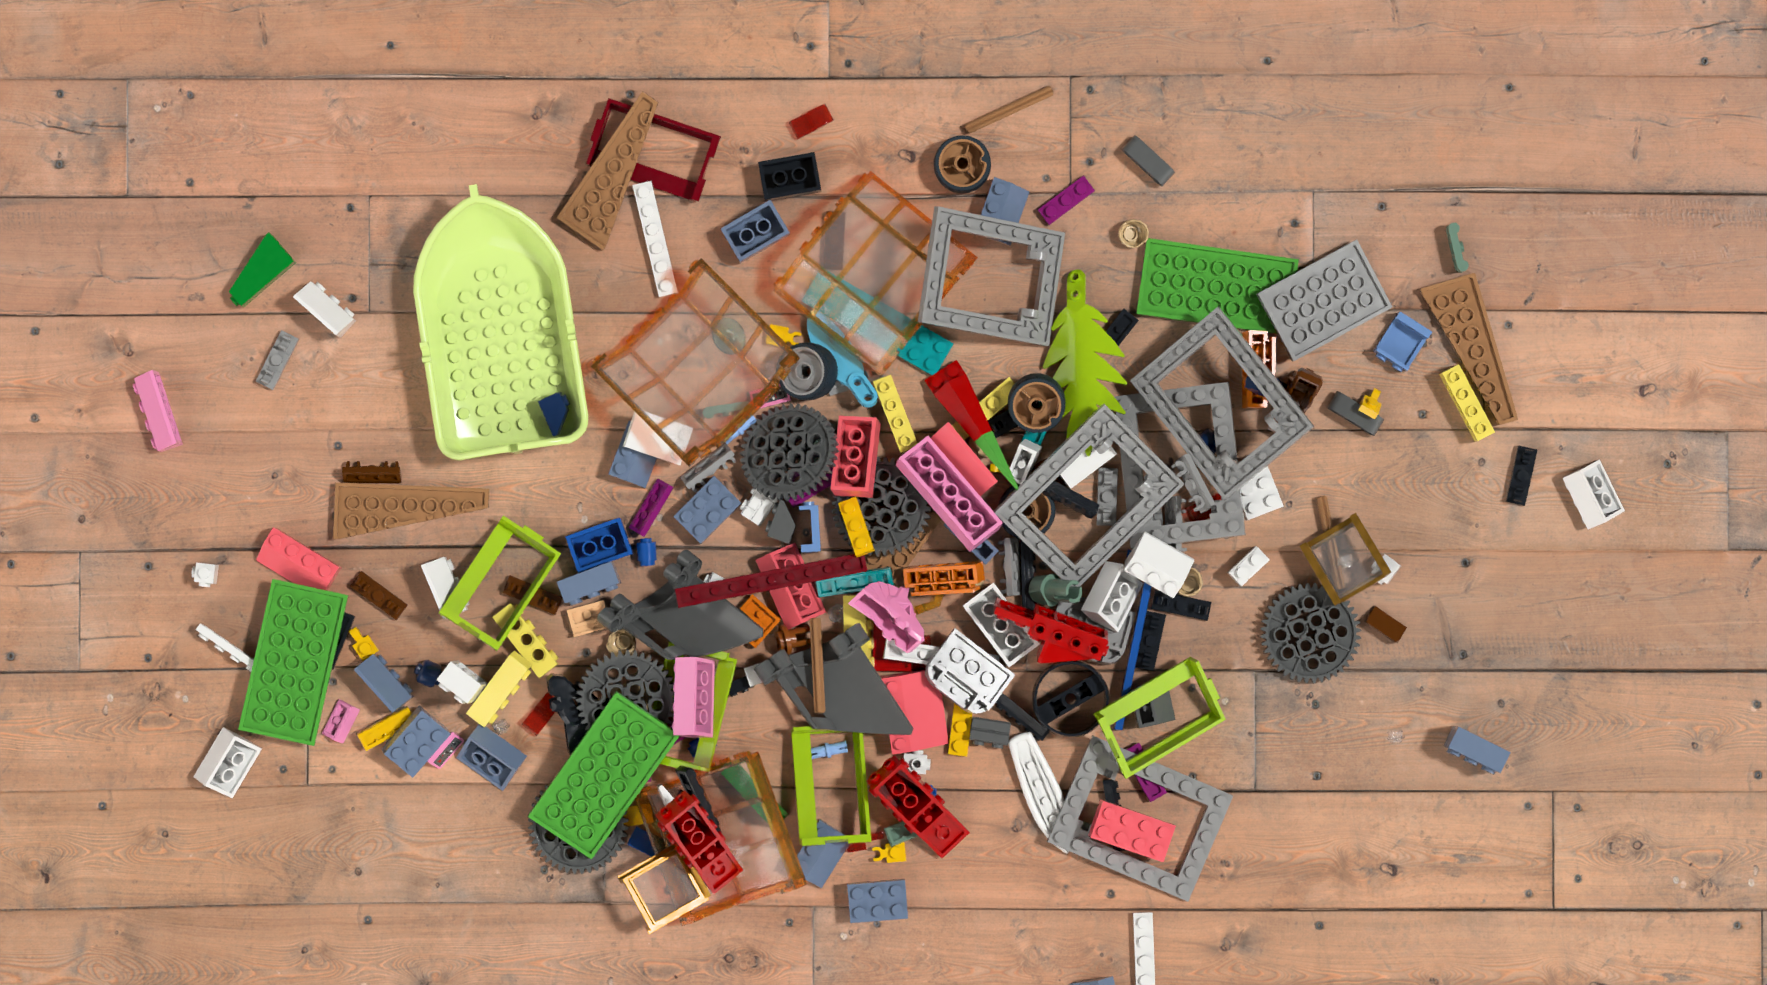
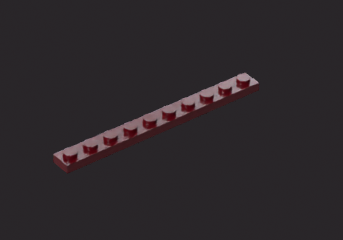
M855 554L674 590L678 608L867 572L868 570L865 555L856 557Z

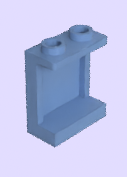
M1398 312L1373 352L1377 353L1376 357L1381 361L1386 362L1388 360L1393 364L1392 367L1397 371L1406 372L1425 341L1430 337L1432 331L1404 313Z
M803 502V506H799V511H811L812 544L801 545V553L821 552L819 506L815 505L814 502Z

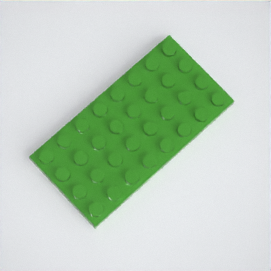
M1148 238L1145 247L1136 314L1199 323L1214 309L1220 307L1237 329L1267 331V333L1277 334L1256 294L1297 272L1299 259Z
M272 579L238 730L315 746L349 595Z
M616 691L530 811L528 817L592 859L679 736L673 735L671 727Z

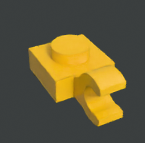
M1373 388L1371 395H1364L1358 410L1376 419L1382 405L1377 401L1381 391Z
M357 627L349 631L357 642L352 646L362 661H365L372 654L379 651L369 635L363 637Z

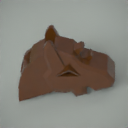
M1300 368L1298 371L1294 370L1292 377L1288 376L1286 391L1304 414L1311 407L1313 399L1317 396L1323 384L1322 376L1315 374L1309 368ZM1297 382L1308 386L1307 390L1297 387Z

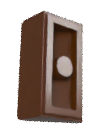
M1374 606L1364 621L1395 643L1399 642L1407 628L1376 606Z

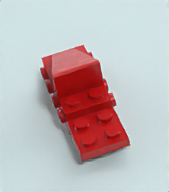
M1000 598L995 600L994 614H996L997 618L1007 621V619L1015 621L1014 624L1020 627L1027 626V634L1030 635V638L1041 641L1037 651L1038 663L1090 659L1100 661L1101 657H1105L1108 652V630L1035 604L1032 611Z
M893 755L884 762L882 767L869 776V779L866 781L870 786L868 790L875 798L879 796L882 799L880 802L887 810L891 808L894 811L892 814L899 822L903 820L906 823L904 826L911 834L915 832L943 858L970 832L943 805L945 803L943 798L939 794L935 796L932 793L933 788L927 782L924 783L921 780V776L915 770L911 772L908 769L910 765L903 758L899 760Z
M684 790L655 814L659 821L656 824L662 832L666 831L668 833L665 835L672 845L676 846L674 849L681 857L684 855V863L689 869L692 867L695 869L714 895L740 874L743 869L724 842L726 840L724 835L720 831H716L717 825L711 818L708 820L707 816L709 814L702 806L699 807L700 801L694 794L690 796Z

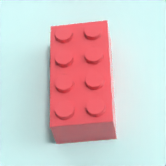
M839 416L836 441L839 443L836 448L839 452L834 454L838 460L834 461L836 467H833L831 491L835 496L873 498L881 426L877 417Z
M1100 799L1088 836L1164 862L1176 826Z

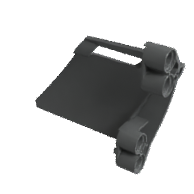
M687 549L678 555L676 564L671 563L666 567L663 576L668 582L659 590L637 604L632 603L624 595L618 594L612 599L611 607L602 609L597 616L598 622L609 631L616 632L623 628L667 660H674L681 655L698 657L714 654L763 637V628L727 599L678 608L674 589L705 583L697 576L702 566V561ZM655 629L675 646L662 649L644 633Z
M860 623L853 625L831 641L822 644L826 711L823 714L826 718L811 717L795 692L796 687L803 686L808 689L813 697L811 648L788 655L785 649L754 668V671L764 685L775 680L779 683L812 729L893 735H911L914 729L861 649V646L868 642L870 638Z

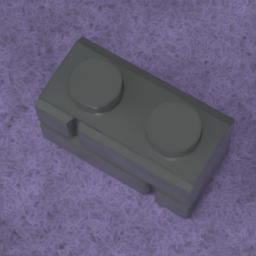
M973 717L969 740H973L975 745L984 746V742L992 743L994 748L1003 749V745L1008 746L1011 722Z

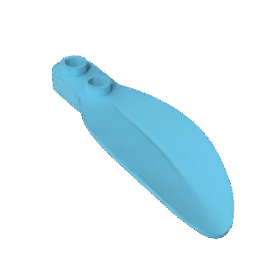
M819 309L811 310L807 316V331L810 342L827 348L833 354L838 366L836 380L847 386L863 407H873L877 403L878 394L864 375L861 358L852 342L828 315ZM859 382L861 385L856 386L854 383ZM870 397L871 400L867 401L864 398Z

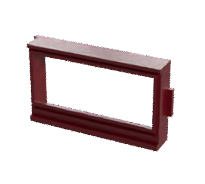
M608 98L601 120L597 119L590 138L593 144L586 162L587 166L591 167L602 152L598 148L611 110L627 114L632 106ZM654 114L652 123L710 142L697 183L639 163L635 166L631 180L638 183L652 181L653 188L699 202L706 182L704 177L710 159L715 156L721 136Z

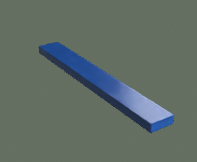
M1143 582L1120 698L1131 690L1152 587ZM1125 717L1115 722L1114 729H1123Z

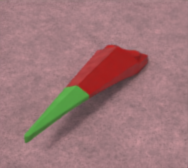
M955 360L927 378L925 382L936 399L980 447L1012 486L1018 490L1017 483L969 378L959 362Z

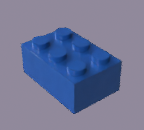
M620 517L565 536L578 573L634 554Z

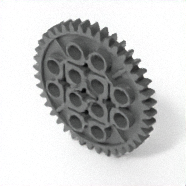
M790 403L788 408L782 404L781 410L776 406L775 412L769 409L768 416L762 413L763 419L756 418L757 425L751 424L750 426L753 430L746 431L749 437H744L743 440L747 444L741 445L745 451L740 452L741 456L744 457L740 459V462L744 464L741 468L745 471L744 475L748 478L747 481L760 494L763 493L765 497L770 495L772 500L777 497L780 501L784 497L786 501H789L791 496L795 501L797 495L801 498H804L805 492L811 495L810 489L817 491V484L823 486L821 480L828 481L826 474L833 473L829 468L836 467L832 461L838 460L834 454L839 452L836 448L839 443L835 440L837 435L834 433L835 430L831 426L832 424L819 411L815 412L813 407L809 409L807 405L802 407L798 403L796 407ZM800 422H803L802 426L797 427ZM785 423L782 428H779L780 424ZM821 439L818 444L814 445L816 440ZM802 440L801 444L796 446V443ZM784 441L781 446H778L779 442ZM762 442H765L764 446L759 447ZM820 457L816 463H813L815 458ZM801 458L800 462L795 464V461ZM783 459L780 464L776 465L778 460ZM764 460V463L758 466V463ZM797 476H800V479L797 482H794V479ZM782 477L778 483H775L777 478Z
M877 457L873 493L881 491V496L877 499L867 498L869 501L863 504L860 499L865 497H857L875 549V551L868 553L869 556H872L875 552L876 556L879 557L882 552L887 557L888 551L894 556L896 549L899 553H902L901 547L904 546L908 550V543L915 545L913 539H921L918 533H925L922 526H929L925 520L931 519L927 513L932 512V509L927 507L929 506L927 501L898 469L894 458L889 462L888 458L884 457L883 462H881L880 458ZM883 473L889 474V478L886 481H880V476ZM901 480H905V487L898 488V482ZM891 486L895 490L887 493L883 487L889 488ZM833 495L837 500L832 502V505L837 507L832 509V513L837 514L833 517V520L839 521L835 524V527L841 528L838 533L840 535L845 534L843 539L847 541L850 537L838 503L853 497ZM892 498H899L897 505H890ZM883 503H884V505L886 506L885 509H884V508H881V510H880V509L876 506V505L882 506ZM910 505H916L914 512L910 513L907 511ZM868 508L874 509V513L871 516H865V511ZM901 510L903 512V516L899 515V517L897 518V515L895 513L900 512ZM891 515L890 522H882L884 516ZM876 521L880 526H874L872 529V526L868 522L875 523ZM903 522L909 523V527L906 530L900 529V525ZM884 533L882 540H875L876 534ZM851 540L848 542L849 546H852Z
M1306 583L1305 589H1303L1301 584H1298V590L1291 586V593L1284 590V597L1278 594L1279 601L1272 600L1275 606L1267 607L1271 612L1264 613L1268 619L1261 621L1266 624V627L1260 628V630L1265 631V634L1260 635V637L1266 639L1261 645L1267 646L1263 652H1270L1267 660L1274 659L1271 665L1275 666L1278 664L1277 671L1279 672L1284 669L1283 676L1290 673L1291 680L1295 676H1297V682L1304 678V682L1308 683L1309 678H1311L1313 684L1316 683L1317 678L1322 683L1324 676L1327 680H1331L1330 674L1337 677V670L1344 672L1342 666L1349 667L1347 660H1354L1351 653H1358L1354 649V647L1360 646L1355 641L1361 639L1360 636L1356 635L1357 632L1361 631V629L1356 628L1360 621H1354L1358 614L1351 613L1354 607H1347L1350 603L1349 600L1335 606L1322 584L1319 589H1317L1316 583L1313 584L1312 588H1310L1309 583ZM1307 597L1313 599L1314 604L1311 608H1306L1304 605V600ZM1290 604L1296 608L1295 614L1291 616L1286 612V608ZM1332 608L1338 610L1339 615L1336 619H1332L1329 616V611ZM1318 609L1317 611L1308 614L1306 616L1305 621L1303 618H1297L1289 622V620L1299 617V615H1301V610H1303V612H1311ZM1314 615H1318L1321 619V623L1318 626H1314L1311 623V618ZM1326 621L1333 623L1331 632L1328 629H1324ZM1297 622L1303 625V630L1300 633H1296L1293 630V626ZM1339 626H1343L1346 630L1343 637H1339L1336 634V629ZM1309 628L1310 630H1315L1313 639L1310 636H1306ZM1280 629L1285 632L1283 640H1278L1275 636L1276 632ZM1321 633H1325L1328 636V641L1325 644H1321L1318 641ZM1291 635L1298 639L1295 641V646L1292 643H1288ZM1304 640L1310 643V648L1307 651H1303L1300 647L1301 642ZM1315 646L1318 648L1328 647L1320 652V656L1317 654L1308 655L1315 651ZM1286 647L1292 650L1290 658L1283 656L1282 652ZM1328 651H1332L1335 654V659L1332 662H1328L1325 658ZM1311 658L1317 661V666L1314 669H1310L1307 664Z
M626 649L625 654L618 650V655L615 656L614 652L611 651L610 658L606 654L603 655L604 661L597 658L598 665L591 663L593 670L586 669L588 676H581L585 682L578 684L583 689L577 690V694L581 695V697H577L576 701L581 704L576 707L582 710L578 713L579 717H584L581 723H588L585 726V730H589L597 717L594 716V712L598 709L603 710L606 706L602 704L606 699L605 688L609 700L613 696L610 694L611 689L618 687L621 689L622 695L628 696L635 704H642L643 709L647 711L646 702L641 698L644 696L643 682H645L647 694L651 695L647 701L648 712L663 723L672 724L669 717H674V713L671 711L673 710L672 703H674V697H672L674 696V690L671 689L674 683L669 682L673 678L672 676L666 677L669 672L668 669L662 671L664 665L659 664L657 666L658 659L656 658L651 661L650 654L644 658L643 651L638 656L636 650L630 654L629 650ZM634 665L638 669L635 674H628L627 668ZM615 668L618 670V675L610 677L608 676V671ZM623 676L629 679L626 685H622V682H619ZM653 681L658 682L659 688L657 690H650L649 684ZM637 684L640 686V690L638 693H631L630 687ZM593 691H601L602 696L599 699L592 698L591 694ZM656 700L662 702V706L659 709L651 707L652 703Z
M544 790L540 791L541 796L545 792ZM540 796L535 797L537 802L540 799ZM622 816L614 827L613 834L607 837L594 857L590 859L557 836H555L554 840L548 839L546 836L548 830L532 819H528V821L533 823L528 826V829L534 830L529 836L536 838L532 841V844L538 843L535 850H542L540 857L546 855L545 862L552 860V867L559 864V871L565 867L566 873L572 869L573 874H576L578 869L581 874H584L585 869L591 873L592 867L598 871L599 864L602 867L606 866L605 860L611 863V856H618L615 850H622L619 844H625L626 842L622 837H627L628 834L623 830L629 829V826L624 824L629 821V818ZM567 849H574L576 851V857H569L567 855Z

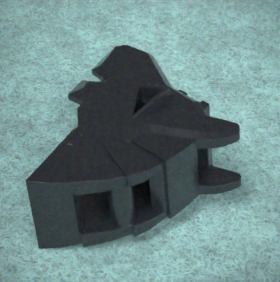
M551 673L546 677L548 693L555 696L549 699L550 709L558 712L564 721L567 752L571 755L588 731L585 730V726L588 723L582 724L581 720L584 717L578 716V713L582 710L577 709L573 699L576 700L577 697H581V695L577 694V690L582 688H579V681H575L573 684L562 674ZM593 693L591 694L592 698L598 699ZM606 698L605 702L602 704L606 705L609 702V699ZM602 709L596 710L594 716L598 717Z

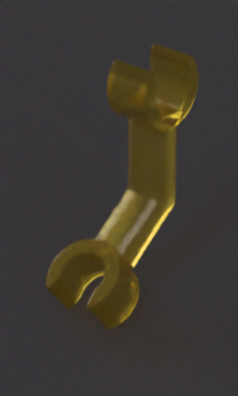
M944 594L936 595L932 602L916 606L917 615L940 607Z

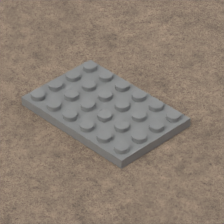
M1358 240L1352 241L1256 294L1292 362L1392 308Z

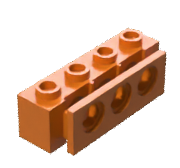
M1248 330L1242 332L1245 340L1276 377V337L1267 338V331ZM1242 369V409L1267 408L1269 401L1265 397L1245 388V381L1248 375Z
M983 561L912 565L903 569L905 588L914 587L915 591L911 592V596L972 593L980 589V585L976 584L985 580ZM968 582V585L957 584V583ZM949 583L950 586H944L939 584ZM930 584H931L932 587H927V588H926V586H921V585H930Z

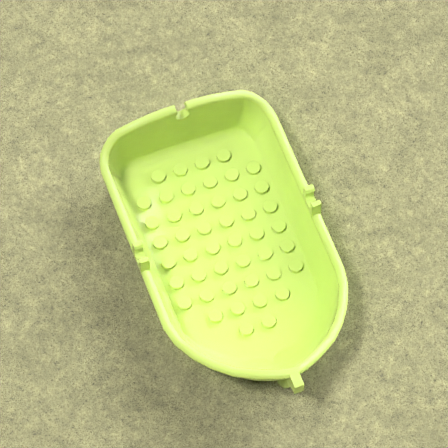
M469 185L470 197L453 207L435 225L426 239L414 273L413 294L421 340L419 344L422 350V362L425 366L437 445L445 456L454 460H465L500 453L519 454L523 453V450L572 443L585 433L589 415L567 272L562 256L545 231L525 213L502 201L479 195L478 185ZM562 392L569 399V411L560 435L553 437L538 401L555 393Z

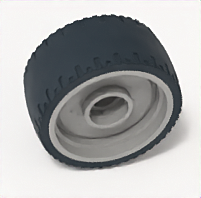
M798 343L786 349L781 355L777 364V377L780 386L788 395L800 400H815L827 395L832 390L837 381L838 366L833 354L827 348L815 343ZM809 367L811 369L810 375L807 373Z

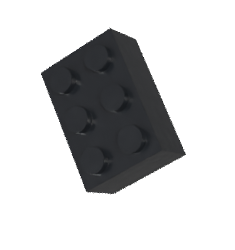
M815 152L758 162L765 202L822 192Z

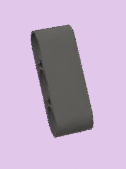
M1136 135L1122 148V151L1161 187L1175 173L1163 159Z
M1336 391L1327 408L1368 434L1375 436L1384 419L1379 415L1376 419H1373L1358 410L1359 403Z

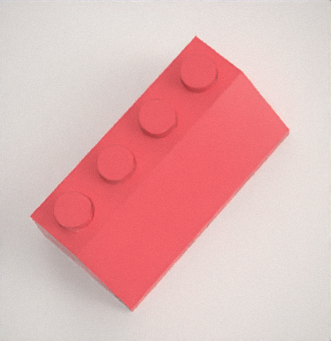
M949 422L931 437L932 441L980 497L997 484V479Z
M276 527L272 528L256 561L294 584L327 591L342 568Z
M796 543L755 560L760 572L805 564ZM813 582L769 591L787 629H791L809 621L811 618L826 613Z

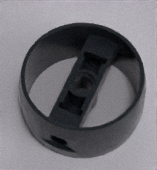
M1081 661L1057 662L1047 667L1037 678L1032 691V706L1039 722L1052 733L1063 737H1079L1095 730L1099 726L1098 721L1096 720L1088 728L1074 733L1057 731L1050 727L1048 723L1101 692H1104V708L1109 705V690L1102 675L1092 666ZM1076 664L1094 673L1042 705L1037 706L1039 685L1043 678L1053 669L1062 665ZM1069 693H1073L1076 696V701L1073 704H1068L1065 700L1066 695Z

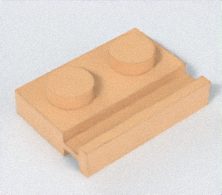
M604 600L567 610L574 637L606 629L597 620L600 611L606 608Z

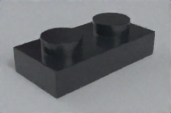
M1123 309L1106 330V333L1119 346L1139 320Z

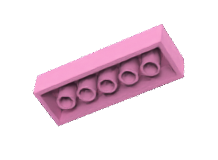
M929 436L925 437L898 459L896 463L898 469L969 552L973 551L1000 529L1003 522Z

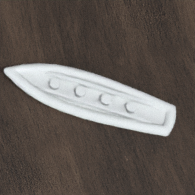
M1020 733L1008 741L1010 752L1027 805L1037 825L1048 838L1065 799L1032 733ZM1056 846L1057 848H1059V849H1060L1061 851H1063L1064 853H1066V854L1069 853L1068 850H1065V849H1063V848H1061V847Z

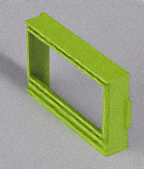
M503 515L438 614L446 617L495 649V651H498L561 553L543 542L544 537L526 525L522 528ZM515 535L549 559L497 638L493 639L459 615L511 536Z
M669 641L668 647L675 645ZM721 651L704 655L705 657L719 660L714 678L713 738H699L694 763L665 756L660 764L674 768L682 765L710 772L737 659L729 657L730 653ZM665 658L662 671L668 669L669 672L666 677L672 676L673 679L669 683H675V659L667 660ZM659 700L654 701L653 709L661 708L662 702Z
M1192 657L1185 659L1094 713L1125 779L1226 720L1217 700L1220 697L1212 679H1207L1200 662ZM1194 676L1210 712L1126 761L1110 725Z
M811 726L793 727L791 737L800 845L816 846L836 842H848V844L871 842L863 733L852 732L860 835L818 837L810 734L845 732L812 729Z

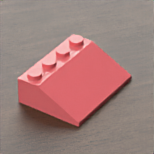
M925 670L881 676L882 681L914 728L911 735L889 734L892 754L913 752L949 744L942 693L929 683L925 676Z

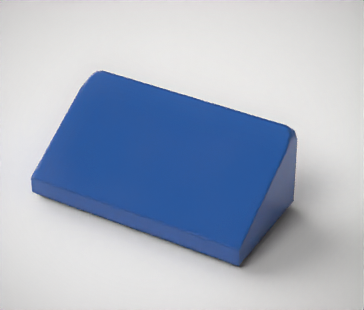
M636 826L627 845L652 857L668 848L670 843Z

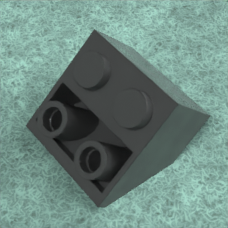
M780 500L779 503L775 502L772 514L775 515L773 521H768L765 532H768V537L790 544L796 525L785 502Z
M1169 691L1134 711L1138 728L1176 720Z

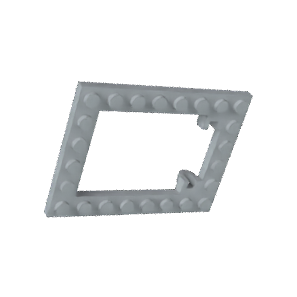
M934 206L918 322L1049 346L1065 233ZM955 230L1028 245L1026 259L1041 262L1034 309L1019 308L1016 321L941 306L951 231Z
M1220 307L1214 309L1130 380L1187 454H1190L1192 460L1224 500L1231 497L1315 427ZM1215 335L1274 408L1264 419L1276 433L1240 463L1233 460L1229 456L1230 452L1226 449L1216 457L1158 384Z
M1229 382L1164 390L1177 408L1211 404L1216 454L1218 456L1226 449L1230 452L1229 456L1238 462ZM1140 393L1115 396L1126 412L1125 415L1116 412V415L1139 437L1137 414L1154 412V410ZM1120 447L1126 509L1128 511L1143 497L1134 488L1137 483L1141 485L1144 482L1143 469ZM1241 488L1227 500H1224L1222 497L1221 500H1214L1215 505L1211 507L1209 520L1162 525L1163 517L1160 508L1154 514V518L1152 516L1130 537L1131 549L1134 548L1144 531L1168 545L1246 535Z
M1103 403L1018 487V490H1015L993 512L1061 579L1076 580L1079 584L1071 586L1080 587L1185 483L1179 477H1176V474ZM1115 441L1147 473L1143 477L1145 479L1141 485L1137 483L1134 486L1143 497L1073 563L1022 512L1090 445L1099 454H1102Z
M1092 735L1047 842L1188 902L1233 795L1156 762L1135 773L1137 776L1207 805L1177 876L1090 839L1088 834L1091 824L1079 820L1097 774L1115 780L1120 769L1108 742ZM1120 747L1126 761L1137 755Z

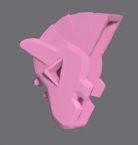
M878 581L866 586L848 603L872 619L877 627L882 630V636L889 641L893 638L895 645L904 652H912L924 641V629L917 620L913 605L908 599L909 588H905V586L897 588L889 583L886 584Z

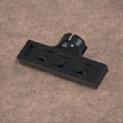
M685 766L676 768L675 771L684 790L690 796L692 794L696 796L700 801L699 807L702 806L709 814L707 816L708 820L711 818L717 825L716 831L721 832L719 821L712 813L711 804L704 796V790L696 779L695 771ZM680 790L677 795L681 794L684 790Z

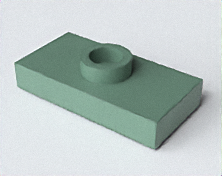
M904 821L884 828L891 847L916 838L918 835L915 832L911 834L904 825L906 823Z

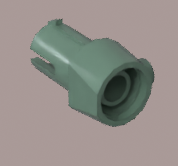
M1055 574L1040 575L1031 580L1029 595L1034 602L1047 606H1055L1059 602L1076 604L1080 601L1082 587L1071 586L1079 584L1076 580L1060 579Z

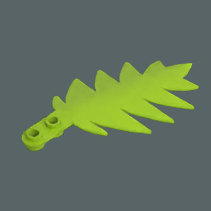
M1079 269L1071 271L1067 277V307L1060 312L1051 327V330L1054 331L1061 326L1043 364V369H1046L1065 358L1053 379L1059 383L1061 388L1068 385L1064 391L1066 406L1063 417L1071 410L1073 411L1067 428L1066 440L1098 409L1097 405L1101 406L1104 403L1110 410L1123 415L1126 414L1116 398L1098 380L1127 385V381L1104 358L1095 352L1122 358L1125 355L1116 342L1094 321L1108 322L1097 309L1086 304V276ZM1091 445L1085 450L1087 456L1091 455L1093 449Z

